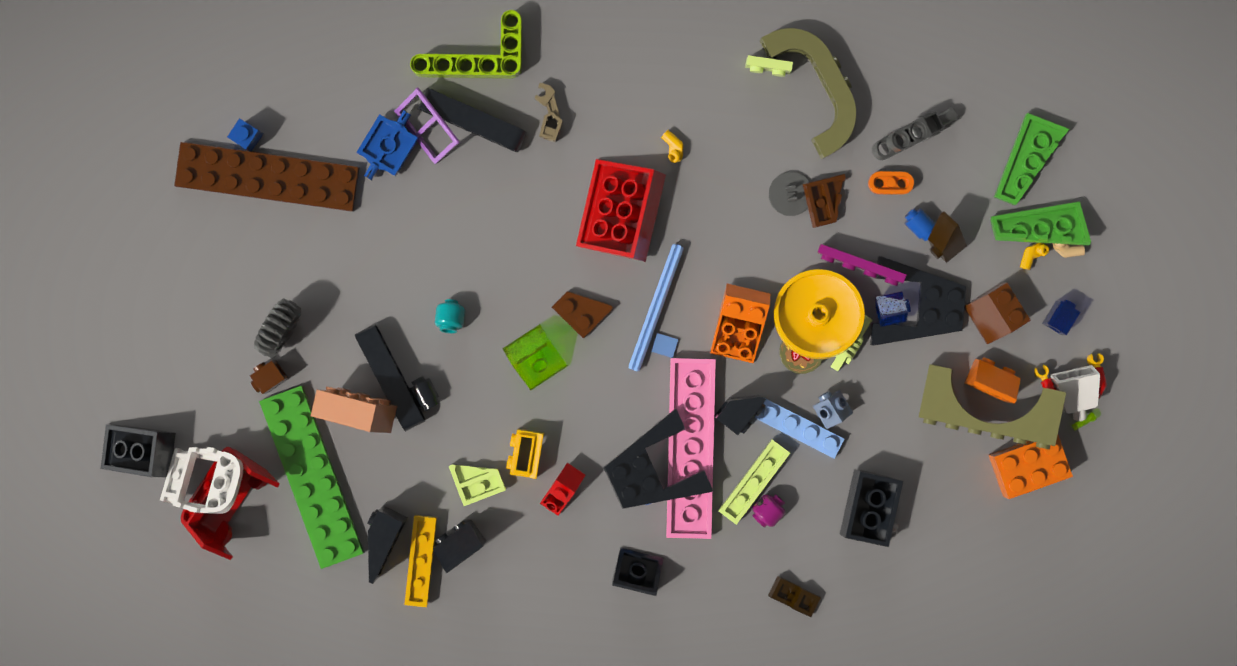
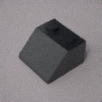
M462 520L453 527L455 531L448 536L444 533L435 540L437 544L433 550L446 574L484 547L487 541L472 520H469L467 523L465 520Z

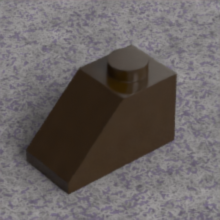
M943 211L928 241L931 246L929 250L937 259L941 257L947 263L967 247L959 225Z

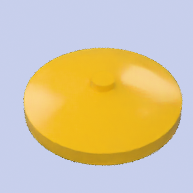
M822 269L805 271L791 278L780 290L774 306V324L781 340L795 353L811 359L835 357L849 349L860 335L865 317L864 304L856 287L844 276Z

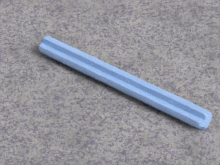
M673 244L629 363V369L640 371L684 249L678 244Z

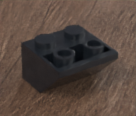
M760 395L729 398L714 417L736 435H739L740 432L744 434L752 423L749 421L754 414L758 416L766 405L763 403L766 399Z

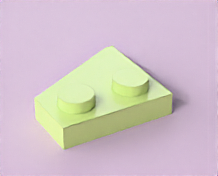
M453 464L449 466L463 506L506 490L499 469Z

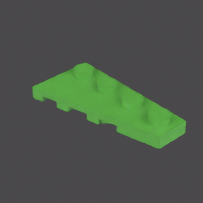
M1026 113L994 198L1017 205L1037 173L1043 168L1045 162L1069 129Z
M1080 202L992 216L990 219L995 240L1072 245H1090L1091 243Z

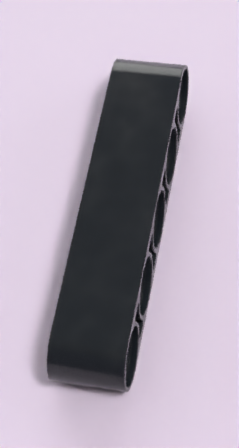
M426 89L425 97L444 121L519 153L527 134L525 130L435 90ZM421 100L418 109L432 115Z
M376 324L356 333L355 338L387 400H390L389 404L397 406L395 415L403 430L406 432L425 422V417Z

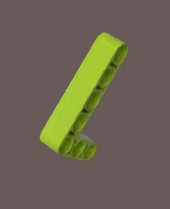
M507 10L503 13L501 17V55L416 54L410 61V67L419 77L516 78L522 71L521 16L515 10ZM509 17H515L518 19V23L514 27H508L506 20ZM514 39L518 44L515 49L510 50L505 47L506 42ZM421 60L426 61L427 67L425 70H416L417 62ZM448 61L450 66L448 70L440 71L438 70L439 63ZM464 61L472 63V68L469 71L461 70L460 67ZM491 61L495 64V67L491 72H486L483 70L484 63ZM508 62H515L517 64V69L514 72L505 70Z

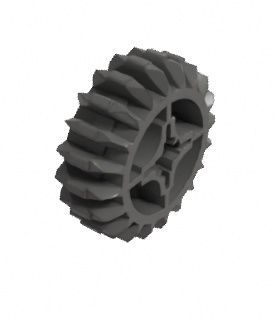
M285 298L278 301L262 323L254 341V349L270 358L278 355L297 326L301 316V308L296 303Z

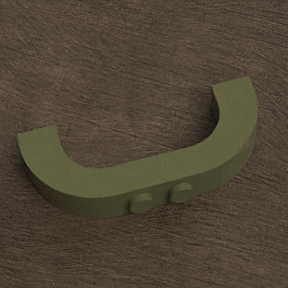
M785 28L761 37L760 43L768 58L774 59L784 53L796 52L804 55L815 69L834 106L835 118L829 130L814 137L811 141L821 160L828 157L846 143L853 132L856 122V105L850 91L852 86L846 76H842L839 70L841 64L836 56L832 57L827 46L818 37L805 30Z

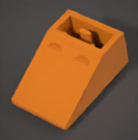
M727 283L711 346V354L754 363L770 307V293Z

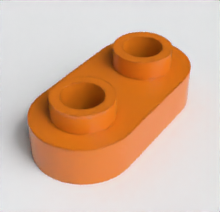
M879 171L872 174L868 180L870 191L879 195H904L909 193L914 186L913 177L907 172ZM877 179L883 182L882 187L875 185ZM899 180H903L905 182V186L903 188L898 186Z

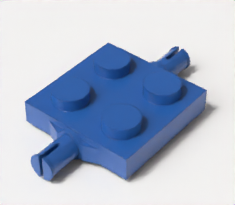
M403 110L397 122L388 120L379 114L356 153L366 158L371 164L364 175L368 179L372 180L378 169L397 176L419 138L411 134L404 127L411 116Z

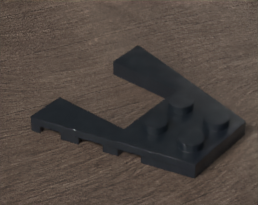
M878 256V265L906 274L904 281L920 283L916 327L872 323L870 345L874 346L963 330L966 286ZM879 275L876 277V279H886Z
M677 409L672 410L603 467L622 509L713 492L704 470L663 489L645 448L686 430Z

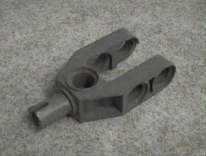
M949 108L939 114L936 111L929 113L875 142L872 146V153L876 159L886 160L938 135L941 131L945 130V125L957 120V113L953 108ZM897 136H900L902 138V146L898 144ZM880 144H884L887 146V155H883L880 153Z

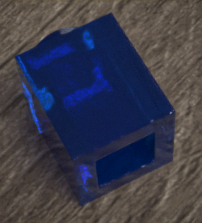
M902 291L876 297L875 309L881 327L907 321L908 312H911L909 300L904 299Z
M1069 300L1055 301L1042 324L1060 335H1067L1081 312L1076 310V305Z

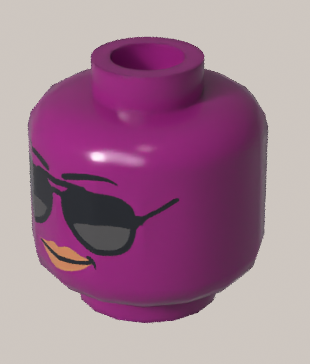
M765 494L753 506L754 514L752 516L763 527H773L786 514L783 508L785 502L776 494L773 497Z

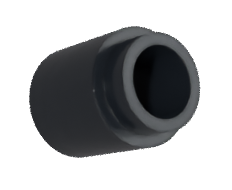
M421 376L411 382L413 386L409 389L418 406H422L424 411L440 403L438 400L439 395L430 378L425 379Z

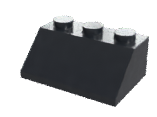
M854 469L840 535L847 539L889 547L903 481Z

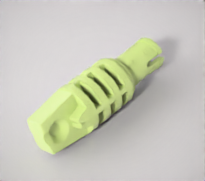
M865 315L863 327L857 340L845 352L835 356L836 358L831 368L839 371L844 362L850 364L863 343L864 338L862 336L873 321L871 318Z

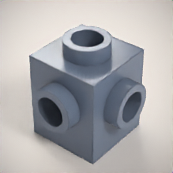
M840 390L832 394L830 391L825 392L818 397L820 401L813 405L826 429L843 422L853 414L852 409Z

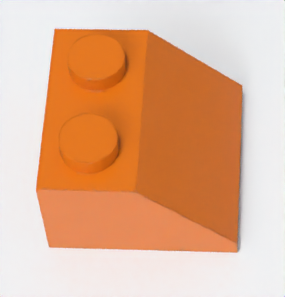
M985 357L982 360L975 359L964 384L1004 402L1015 404L1021 379L1015 376L1016 371L1004 366L1002 369L994 366L996 362Z

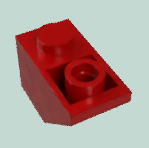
M566 463L540 504L549 511L559 515L586 475L569 463Z

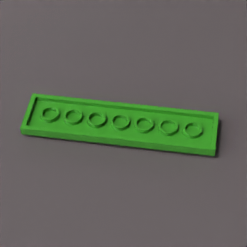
M303 385L259 401L320 568L323 569L363 554V547L315 417L311 416L312 409Z

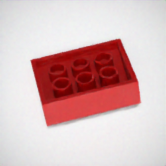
M596 159L576 246L646 262L666 174L654 169Z

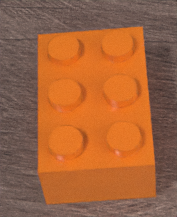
M1057 435L1056 445H1050V450L1036 447L1037 442L1027 441V445L1020 443L989 454L1003 497L1012 499L1073 477L1059 435Z

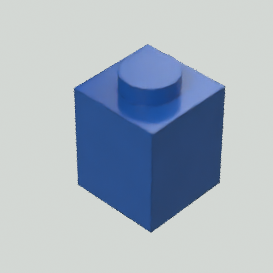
M239 118L227 137L244 149L252 152L264 133Z

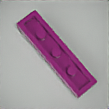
M820 244L818 254L822 255V260L834 263V260L843 262L842 267L852 271H855V268L864 270V275L875 279L879 275L886 278V283L898 286V283H904L906 274Z

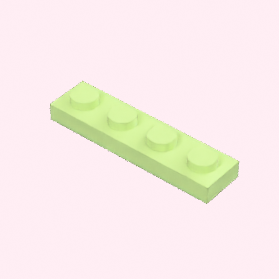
M771 439L718 511L737 525L789 456L790 452Z

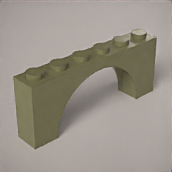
M929 364L919 417L924 418L923 423L936 425L937 421L946 423V428L959 430V426L967 427L969 433L981 435L982 431L991 433L990 437L1004 440V436L1014 437L1013 442L1026 445L1027 440L1037 442L1036 447L1049 450L1050 445H1056L1066 392L1043 388L1036 405L1023 417L1008 423H988L969 414L959 403L953 389V369Z

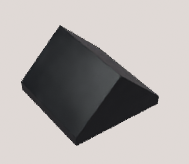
M620 548L612 586L656 596L664 558Z

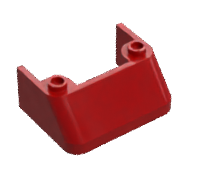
M225 447L222 452L232 454L243 463L242 480L233 506L228 512L223 514L196 513L183 509L181 523L202 549L231 560L233 556L225 545L232 538V528L228 523L251 487L259 490L268 483L278 488L280 483L268 470L231 447ZM216 461L189 502L206 505L217 466Z

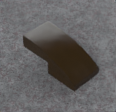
M777 576L768 594L770 598L809 617H812L821 599L820 596L780 576Z

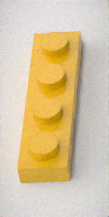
M414 515L404 605L428 606L437 517Z

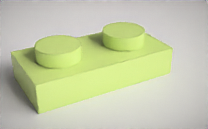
M748 55L745 68H750V72L763 73V70L771 71L774 76L785 77L786 74H790L792 71L793 62Z

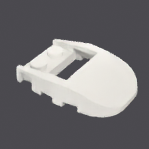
M189 447L188 451L175 448L160 500L172 503L174 506L190 512L226 513L231 509L236 500L243 475V463L232 454L211 447H207V449ZM196 458L217 462L206 505L184 501Z

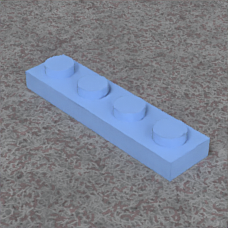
M768 399L765 400L763 403L766 405L758 416L755 415L754 418L835 459L844 438Z

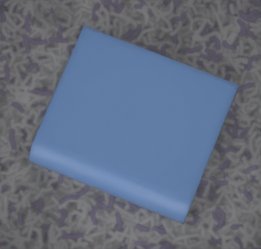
M657 333L651 352L673 358L678 339Z

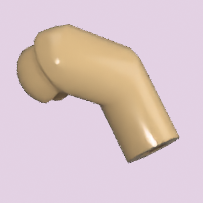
M1052 243L1054 250L1064 258L1085 255L1084 245L1071 246L1070 244Z

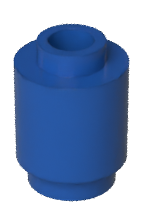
M913 208L906 214L905 218L907 220L904 224L919 239L922 238L924 241H927L936 223L921 208L918 210Z

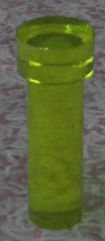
M1091 412L1085 420L1078 421L1072 424L1071 427L1076 431L1091 421L1094 422L1097 418Z

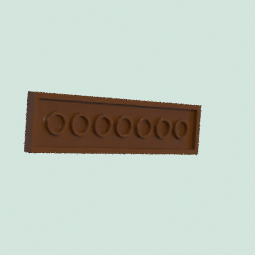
M180 142L174 186L353 212L359 167Z

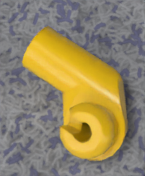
M667 130L661 139L669 145V160L672 163H677L683 158V142L671 131Z
M1035 243L1026 247L1020 268L1031 270L1035 258L1046 256L1049 253L1048 245Z

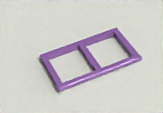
M417 87L394 112L400 117L402 110L417 95L433 117L418 132L409 120L405 126L411 134L419 138L417 141L432 162L437 164L460 141L419 87ZM436 121L439 122L453 141L438 156L434 154L421 137Z

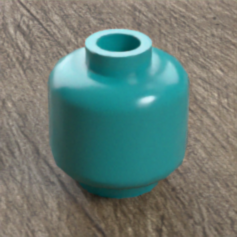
M446 299L445 303L438 304L436 307L435 325L439 328V331L454 334L457 333V330L462 329L465 317L464 307L459 305L458 301L454 299Z

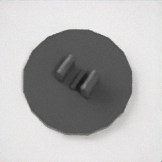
M786 172L777 176L769 188L771 206L778 213L785 216H796L803 213L808 206L802 184L810 183L808 179L797 172Z

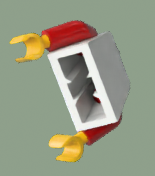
M1100 353L1097 354V363L1094 362L1093 355L1090 354L1087 357L1089 366L1050 374L1051 378L1047 376L1049 374L1047 366L1042 365L1045 370L1044 375H1040L1038 370L1034 369V375L1042 379L1041 385L1043 388L1066 392L1063 410L1068 414L1073 413L1075 421L1085 420L1087 418L1086 410L1098 406V399L1101 398L1107 386L1104 368L1100 365L1103 363L1104 357Z

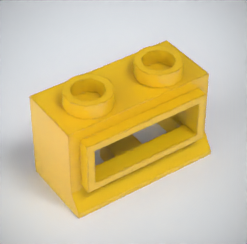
M517 429L516 434L512 433L510 447H514L513 456H508L506 469H511L510 475L537 479L544 433ZM521 437L533 438L527 471L516 470Z

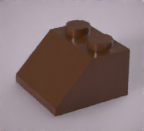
M1007 282L998 284L964 307L986 344L1014 332L1031 321Z

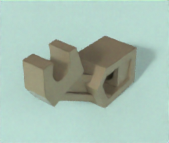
M539 83L538 88L544 89L546 94L542 97L536 95L535 100L544 107H547L548 114L544 115L539 137L556 142L563 124L554 96L556 92L550 85ZM553 117L557 121L556 129L546 127L549 122L548 118Z

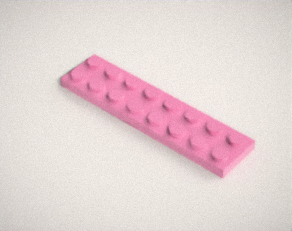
M670 358L669 413L677 409L686 430L669 437L667 487L704 470L713 489L716 359ZM712 492L667 500L666 538L711 539Z

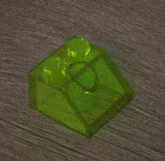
M540 324L502 348L511 365L530 390L568 367Z

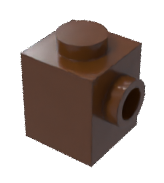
M272 360L267 364L265 362L260 363L253 368L254 373L250 375L253 380L251 385L256 392H261L262 394H267L289 379L277 360Z

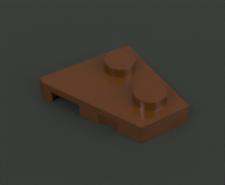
M845 174L802 184L813 228L837 222L838 206L842 198L840 192L842 183L846 178Z
M568 291L552 306L583 339L613 309L611 305Z

